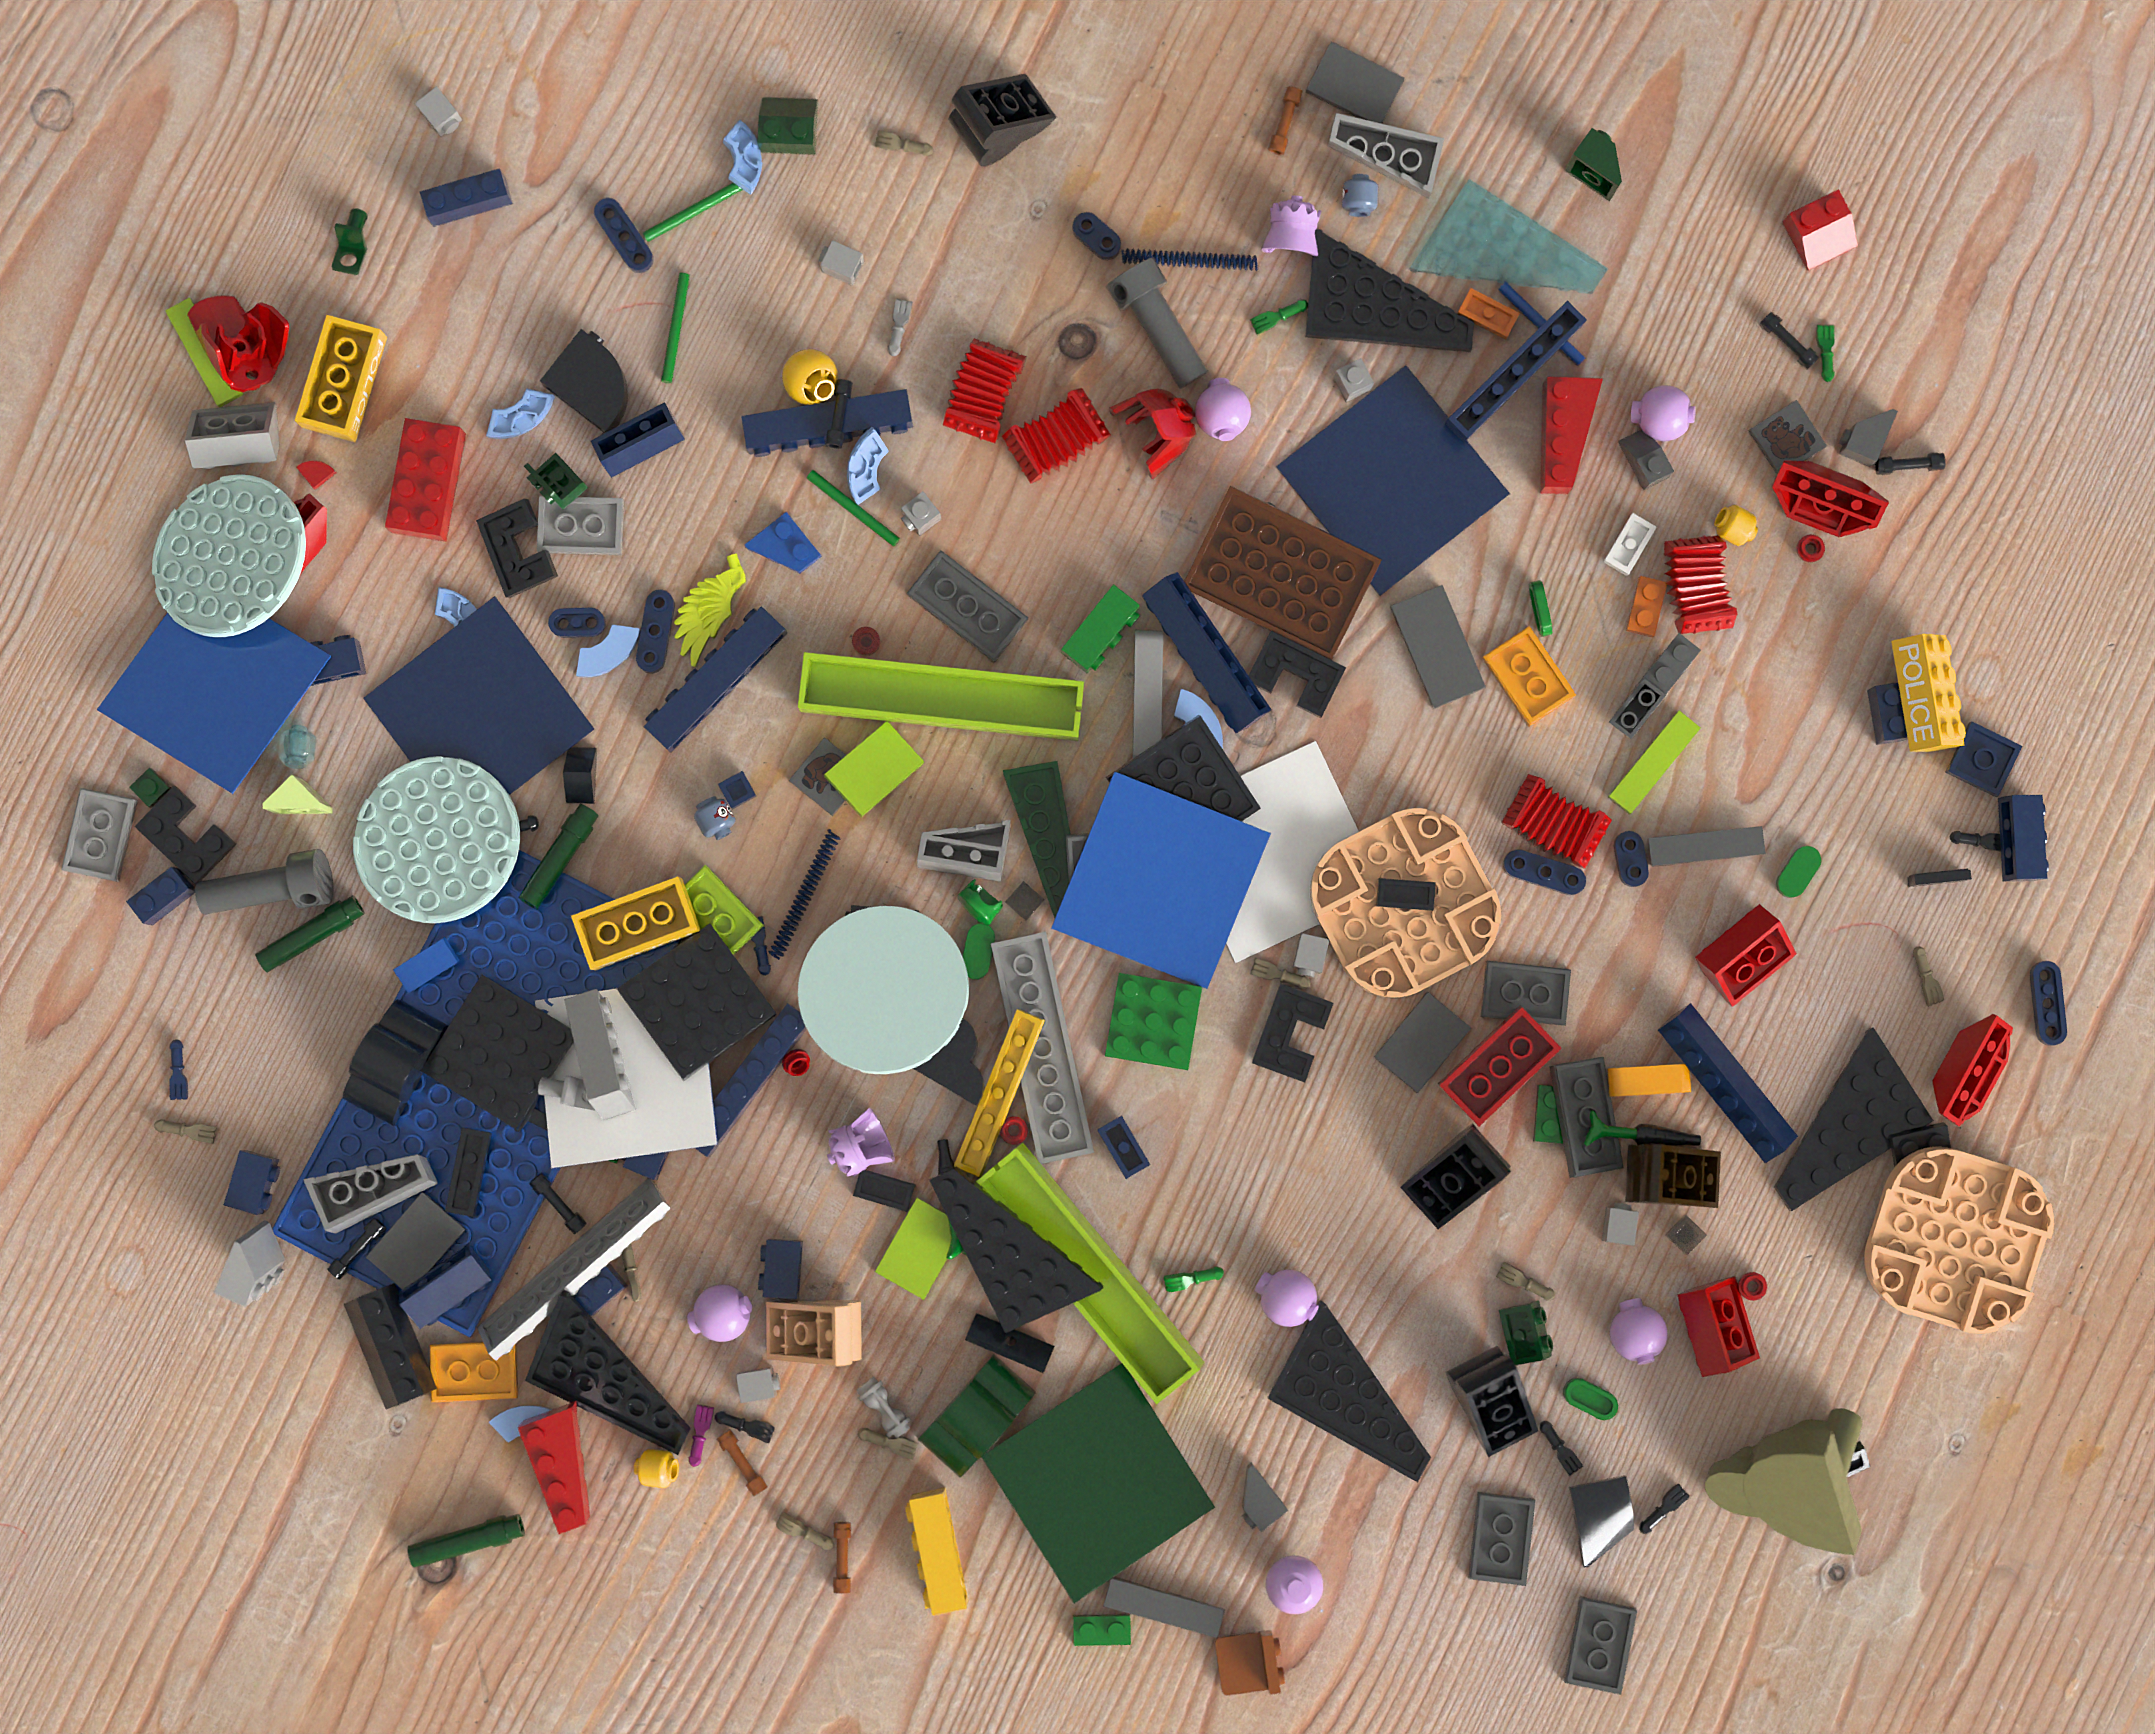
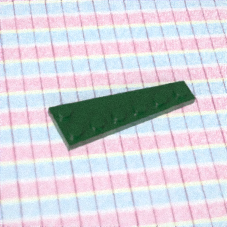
M1058 761L1003 770L1005 781L1054 918L1069 885L1065 835L1070 834Z

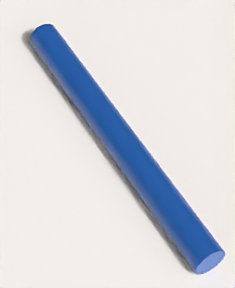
M1507 282L1498 289L1538 329L1546 322ZM1568 341L1560 348L1577 366L1585 360V357Z

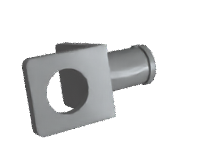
M568 1075L565 1076V1081L541 1078L538 1086L539 1095L561 1098V1104L596 1111L590 1103H586L583 1099V1092L585 1090L583 1079Z

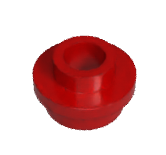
M1805 535L1797 543V554L1805 562H1816L1824 555L1825 544L1817 535ZM1806 545H1812L1815 549L1814 553H1808Z
M795 1049L784 1056L782 1066L788 1074L801 1076L810 1067V1057L806 1051Z
M1008 1117L1004 1120L1000 1135L1008 1144H1020L1028 1135L1027 1124L1020 1117ZM1011 1125L1019 1127L1020 1131L1017 1136L1009 1134L1008 1130Z
M1748 1272L1740 1278L1738 1289L1745 1299L1756 1301L1766 1294L1767 1282L1761 1274ZM1750 1281L1756 1283L1755 1291L1751 1292L1748 1290L1747 1285Z

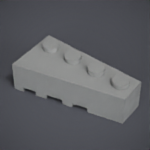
M1336 113L1328 146L1429 198L1444 138Z
M594 989L564 999L587 1100L603 1120L636 1110L630 1092L629 1081L622 1064L624 1063L623 1056L616 1043V1038H618L614 1023L610 1022L608 1015L612 1013L608 998H603L598 990Z
M418 1154L385 1161L376 1165L362 1166L344 1172H335L321 1177L303 1179L325 1231L335 1234L438 1184L427 1158Z

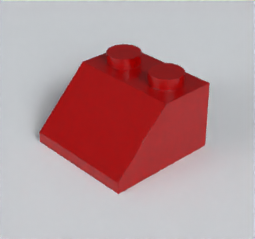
M1839 189L1789 213L1782 222L1807 271L1858 246L1852 213Z

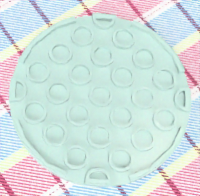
M252 475L220 477V480L208 485L203 484L186 496L188 499L177 510L174 509L159 533L152 559V574L155 576L156 584L155 592L161 606L175 622L184 628L209 637H227L244 633L271 617L282 606L295 587L302 570L306 551L303 520L296 505L284 491L271 482Z
M436 756L406 763L389 773L377 784V788L368 799H365L356 819L358 822L355 836L353 837V855L357 872L362 883L376 901L394 914L412 921L444 923L476 912L498 894L513 871L520 845V826L515 806L511 797L498 780L478 765L469 761Z
M877 906L858 910L829 926L810 948L803 962L798 982V1002L801 1016L816 1044L829 1057L843 1066L871 1074L898 1073L919 1066L931 1059L955 1035L964 1011L967 1008L969 996L966 965L960 950L951 936L938 923L924 914L896 906Z

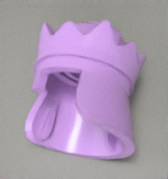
M1295 195L1288 199V201H1280L1278 204L1273 203V207L1270 208L1271 229L1261 251L1271 253L1274 249H1288L1318 256L1315 230L1317 229L1322 211L1319 210L1317 213L1311 203L1302 202L1303 197Z
M868 1108L852 1124L828 1130L829 1133L833 1134L828 1142L831 1150L827 1157L831 1164L837 1163L839 1170L846 1173L847 1176L853 1175L854 1177L870 1165L895 1161L889 1139L871 1108Z

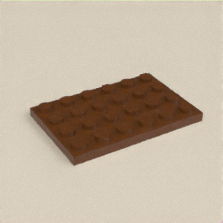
M1230 486L1184 582L1192 593L1333 660L1382 559Z

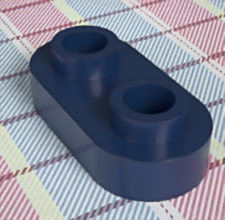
M1083 212L1075 217L1073 221L1075 237L1096 256L1103 260H1111L1119 254L1121 250L1119 236L1096 215L1090 212ZM1084 222H1089L1092 226L1086 230L1081 225ZM1110 240L1112 246L1106 248L1102 245V242Z
M561 608L551 613L548 625L550 630L561 638L595 637L603 632L606 621L603 614L595 608ZM566 619L569 622L568 626L564 629L560 628V621ZM596 619V625L593 628H589L587 626L588 620Z
M1625 831L1619 834L1614 841L1619 878L1628 887H1638L1646 882L1649 875L1644 844L1639 834L1633 831ZM1626 840H1631L1634 843L1632 850H1628L1625 847ZM1632 867L1639 870L1637 878L1632 877L1630 874Z

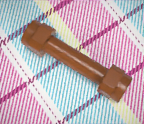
M1289 86L1286 89L1283 98L1285 105L1276 135H1272L1268 148L1273 154L1284 155L1288 143L1286 136L1295 107H1299L1303 93L1299 88Z
M731 1429L717 1438L722 1450L725 1451L727 1449L747 1480L746 1487L752 1495L756 1496L768 1487L761 1474L757 1476L736 1444L739 1440Z
M835 1522L833 1538H837L836 1577L833 1578V1593L845 1594L851 1592V1577H848V1538H851V1523Z

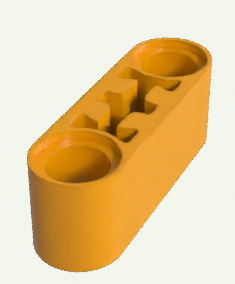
M1685 1064L1607 1069L1609 1097L1691 1092L1690 1070Z

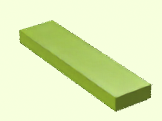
M189 297L165 310L215 403L220 408L241 397L244 393L231 389L212 365L187 316L189 310L195 305Z
M1680 710L1677 711L1608 798L1630 815L1701 727Z

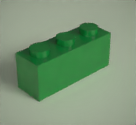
M1113 584L1062 647L1061 654L1087 674L1091 669L1096 671L1106 659L1102 656L1109 647L1113 650L1123 638L1120 634L1126 625L1131 628L1140 617L1138 613L1140 605Z

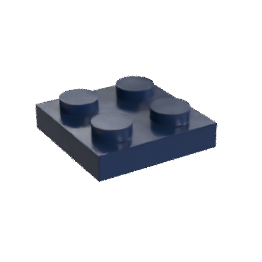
M1969 722L1965 730L1964 746L1957 747L1945 773L1994 797H1998L2023 746L1981 725Z

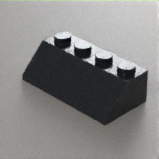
M395 1283L344 1304L385 1409L398 1406L437 1389L409 1317L399 1305V1292Z

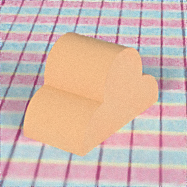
M861 1301L766 1302L767 1359L831 1366L852 1364V1361L861 1360Z

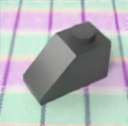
M1891 409L1856 423L1850 430L1845 429L1839 441V444L1842 445L1839 454L1871 467L1878 460L1898 411Z
M1642 429L1618 441L1643 490L1668 479L1674 473L1662 447L1652 437L1647 436Z
M1252 1462L1248 1464L1242 1503L1246 1513L1242 1517L1252 1530L1257 1526L1262 1532L1288 1512V1509Z

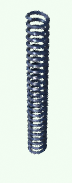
M1128 248L1125 251V255L1124 250L1121 251L1123 264L1126 263L1128 258L1129 265L1132 263V259L1136 265L1138 258L1139 263H1141L1143 259L1145 261L1149 257L1154 258L1157 265H1159L1161 257V265L1164 266L1166 261L1168 267L1172 258L1173 267L1176 266V261L1178 267H1180L1183 259V266L1186 267L1188 262L1191 268L1194 259L1195 268L1198 267V263H1200V268H1203L1205 260L1206 268L1211 263V268L1213 269L1216 261L1217 269L1220 268L1222 262V269L1224 270L1227 262V268L1230 270L1233 262V269L1235 270L1238 262V268L1241 270L1244 262V270H1247L1249 263V269L1252 271L1255 261V270L1258 271L1259 269L1257 256L1254 255L1251 259L1250 254L1247 256V259L1244 254L1241 259L1239 254L1236 255V258L1234 254H1231L1229 259L1228 253L1225 255V258L1221 253L1218 259L1217 253L1213 257L1210 252L1207 259L1206 252L1203 253V256L1199 252L1196 258L1195 252L1191 256L1188 251L1185 258L1184 251L1181 252V255L1176 251L1175 257L1173 251H1170V254H1168L1167 250L1164 252V256L1162 250L1157 254L1156 249L1153 251V256L1150 249L1147 254L1146 250L1143 249L1142 255L1140 249L1137 250L1136 254L1134 248L1131 250V254Z
M831 829L827 830L829 834H825L827 839L822 840L824 843L820 845L822 849L817 850L819 854H816L815 857L818 860H812L814 864H811L810 867L813 870H807L811 875H805L808 880H803V883L806 885H800L803 890H798V893L801 895H795L798 900H793L795 905H790L793 910H788L790 914L786 915L788 920H784L783 923L785 925H781L784 931H778L782 936L777 935L776 938L779 941H773L777 946L772 945L771 948L774 951H768L770 955L780 960L778 956H785L781 951H787L783 947L789 946V943L786 941H792L787 935L794 936V933L791 931H797L792 925L799 926V923L794 920L802 921L797 915L804 916V913L799 910L806 911V908L802 905L809 906V903L805 900L811 901V898L807 895H814L810 890L815 891L816 888L812 885H819L815 880L820 881L821 878L816 874L824 875L820 870H826V868L821 864L829 865L828 862L823 860H831L826 854L833 855V852L828 849L836 850L831 844L838 845V842L833 839L841 840L839 836L831 832Z

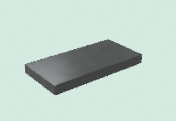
M941 550L906 593L907 596L994 663L1029 620V617Z
M1443 585L1390 607L1433 709L1486 688Z
M1604 1057L1549 1066L1569 1177L1574 1178L1624 1168L1618 1138L1602 1137L1593 1141L1588 1146L1584 1144L1585 1138L1592 1127L1589 1118L1591 1111H1594L1605 1125L1616 1126L1611 1097H1609Z

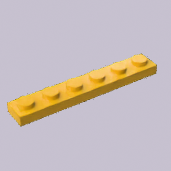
M1021 1009L1016 1010L984 1089L983 1097L976 1109L955 1161V1167L957 1166L977 1177H982L1044 1024V1019Z

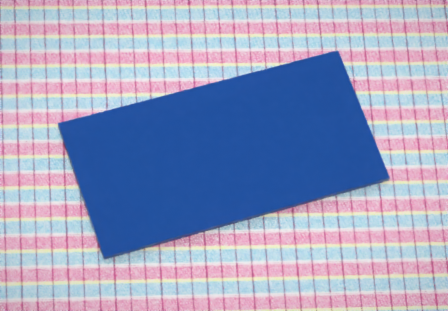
M519 850L513 871L498 894L485 906L466 917L444 923H435L420 951L422 952L445 937L460 961L410 993L402 985L395 1000L399 999L449 1026L480 976L484 975L535 1006L536 1000L543 999L548 1005L553 1006L548 1001L549 998L582 994L594 989L603 991L619 988L677 947L681 939L602 969L591 970L571 916L615 899L562 873L537 910L528 906L518 897L541 861ZM540 1009L541 1011L545 1012L546 1014L548 1013L547 1010ZM423 1073L395 1126L345 1101L342 1097L272 1229L277 1237L331 1264L336 1258H341L365 1232L363 1228L375 1217L387 1229L379 1239H373L349 1265L350 1271L348 1274L376 1289L393 1284L394 1282L370 1262L366 1256L422 1192H425L445 1210L462 1127L491 1132L492 1135L475 1217L449 1213L466 1230L433 1267L435 1268L469 1244L489 1268L491 1280L488 1282V1285L480 1292L471 1293L460 1306L455 1309L450 1308L441 1314L438 1320L456 1331L472 1337L545 1199L542 1194L538 1195L529 1183L542 1172L551 1181L550 1186H552L561 1167L551 1168L548 1131L528 1121L522 1130L517 1132L510 1125ZM540 1095L535 1109L546 1114L544 1095ZM417 1154L427 1158L438 1184L336 1234L325 1231L303 1180L325 1176L330 1173L353 1170L362 1166L376 1165L385 1161ZM395 1283L398 1292L402 1291V1289Z

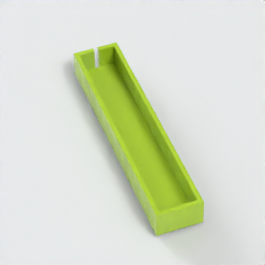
M804 652L798 709L803 713L1078 741L1081 712H1076V710L1082 711L1084 681Z
M1021 1143L976 1181L983 1187L982 1190L996 1201H1001L1016 1213L1021 1221L1027 1222L1032 1226L1033 1231L1046 1241L1052 1242L1067 1254L1071 1261L1083 1267L1082 1270L1097 1282L1100 1281L1104 1288L1101 1291L1073 1304L1156 1405L1201 1369L1205 1363L1024 1143Z

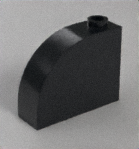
M580 329L541 378L540 382L556 397L603 433H606L616 428L624 416L628 402L627 382L615 357L602 345L604 340L593 331H590L588 334Z

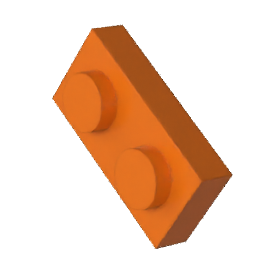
M1470 288L1457 314L1468 318L1474 324L1506 340L1520 313Z
M1644 576L1638 578L1626 631L1652 638L1655 636L1667 587L1666 582Z

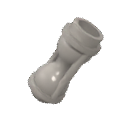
M872 1377L856 1390L860 1395L858 1398L860 1401L863 1400L867 1407L876 1409L881 1413L882 1426L888 1432L886 1435L888 1438L894 1435L897 1439L910 1429L907 1423L911 1419L909 1416L906 1418L901 1410L891 1408L888 1405V1394L882 1386L883 1382L881 1380L878 1382L875 1377Z

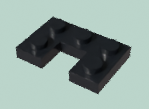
M524 498L476 520L506 598H512L558 577L548 550L540 551L523 559L516 542V535L538 526L529 499Z
M1270 631L1249 677L1256 687L1270 694L1283 669L1308 681L1296 707L1322 718L1346 667Z
M173 786L134 827L194 884H197L236 846V843L215 824L194 843L177 826L193 811L196 805L179 788Z
M1280 984L1252 1064L1305 1083L1314 1056L1288 1046L1298 1020L1324 1030L1334 1003Z

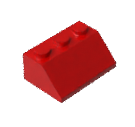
M1759 904L1708 947L1704 948L1695 956V959L1704 975L1728 1004L1733 1007L1797 953L1780 920Z
M1735 1276L1694 1287L1677 1294L1679 1307L1687 1326V1334L1696 1356V1364L1700 1369L1702 1377L1729 1373L1760 1359Z

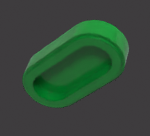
M1541 580L1530 582L1529 594L1538 633L1542 637L1552 635V622L1543 583Z
M1804 846L1798 848L1792 854L1776 881L1777 890L1782 896L1794 898L1804 892L1821 865V855L1817 849L1811 846Z
M980 923L972 926L967 934L963 960L966 965L968 978L977 980L983 978L990 968L993 953L991 943H995V933L986 924Z
M1570 1379L1563 1388V1396L1570 1405L1599 1420H1609L1618 1411V1401L1614 1395L1584 1379Z

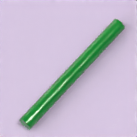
M733 182L642 233L647 242L743 189Z
M679 273L661 378V381L664 383H672L690 279V275L687 273Z
M812 470L808 474L807 479L890 545L894 547L899 542L900 538L816 471Z

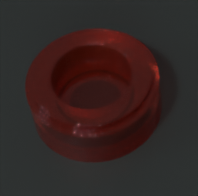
M861 627L853 634L852 644L856 652L869 656L879 649L880 637L873 628Z

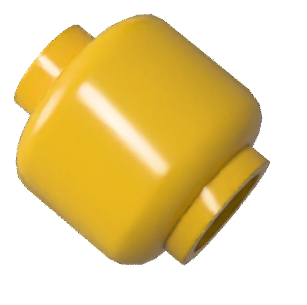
M1738 505L1722 508L1714 521L1717 535L1736 546L1743 545L1746 541L1751 542L1758 531L1755 515Z
M647 1449L634 1463V1473L638 1475L639 1482L644 1486L666 1488L671 1482L676 1480L678 1475V1461L671 1452L666 1450Z

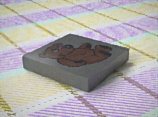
M1797 400L1749 430V433L1776 474H1778L1784 460L1805 461L1827 447Z
M824 737L789 781L831 816H834L846 800L828 782L824 774L842 760L846 754Z

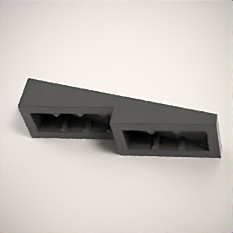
M1762 826L1648 838L1652 867L1766 854Z
M1118 1577L1111 1578L1104 1602V1607L1215 1638L1219 1635L1225 1613L1223 1608L1172 1592H1163Z

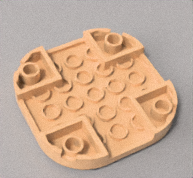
M1412 808L1396 812L1335 844L1322 856L1315 867L1310 884V899L1315 916L1327 939H1329V943L1346 974L1356 985L1371 994L1387 998H1399L1415 994L1475 963L1488 952L1495 941L1501 922V908L1495 889H1492L1466 840L1468 838L1463 830L1453 820L1443 814L1422 808ZM1378 878L1435 882L1434 910L1376 907Z
M1929 1147L1913 1152L1894 1167L1886 1180L1865 1247L1864 1263L1869 1282L1882 1300L1908 1315L1921 1317L1968 1333L1984 1334L1998 1331V1328L2010 1321H2016L2031 1302L2034 1293L2030 1292L2041 1254L2046 1239H2051L2053 1233L2054 1216L2051 1203L2048 1202L2042 1186L2033 1177L2011 1166L1948 1147Z

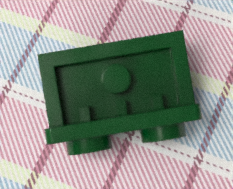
M557 453L552 455L536 470L529 463L524 465L530 473L526 478L537 490L542 487L541 495L550 505L556 502L562 510L588 488Z

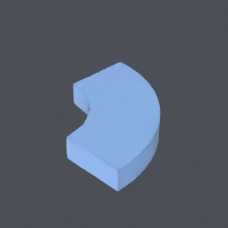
M739 120L723 138V144L730 150L733 158V168L728 179L751 195L760 179L762 158L755 135L744 122Z
M526 388L523 397L514 406L506 409L492 410L486 436L493 439H508L527 433L545 418L555 396Z
M873 427L868 429L857 441L848 461V487L857 505L880 490L877 482V468L881 459L889 452Z
M438 587L435 615L447 619L454 627L477 610L469 600L459 593Z
M612 625L608 636L601 643L591 648H580L576 676H600L619 666L633 652L641 629Z
M1181 689L1174 717L1187 723L1197 715H1200L1223 749L1221 727L1213 710L1197 695Z
M532 1405L517 1406L495 1416L489 1423L509 1443L520 1436L518 1427L523 1420L552 1409Z

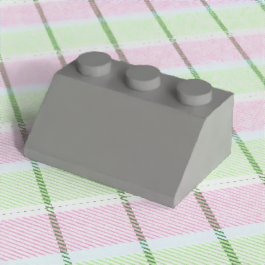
M276 403L192 410L185 443L193 469H211L216 466L225 465L240 466L256 462L263 464L276 461L279 450Z
M264 1220L234 1242L215 1288V1294L246 1307L254 1300L258 1301L264 1292L268 1293L273 1285L277 1286L284 1274V1270L281 1268L285 1258L270 1222Z

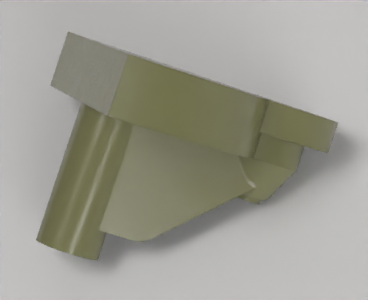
M1837 1408L1831 1410L1827 1421L1804 1420L1788 1429L1763 1437L1755 1446L1743 1447L1730 1458L1715 1462L1709 1469L1705 1481V1491L1710 1499L1721 1508L1735 1514L1761 1518L1776 1532L1802 1545L1833 1553L1855 1555L1862 1528L1848 1485L1847 1475L1863 1421L1855 1412Z

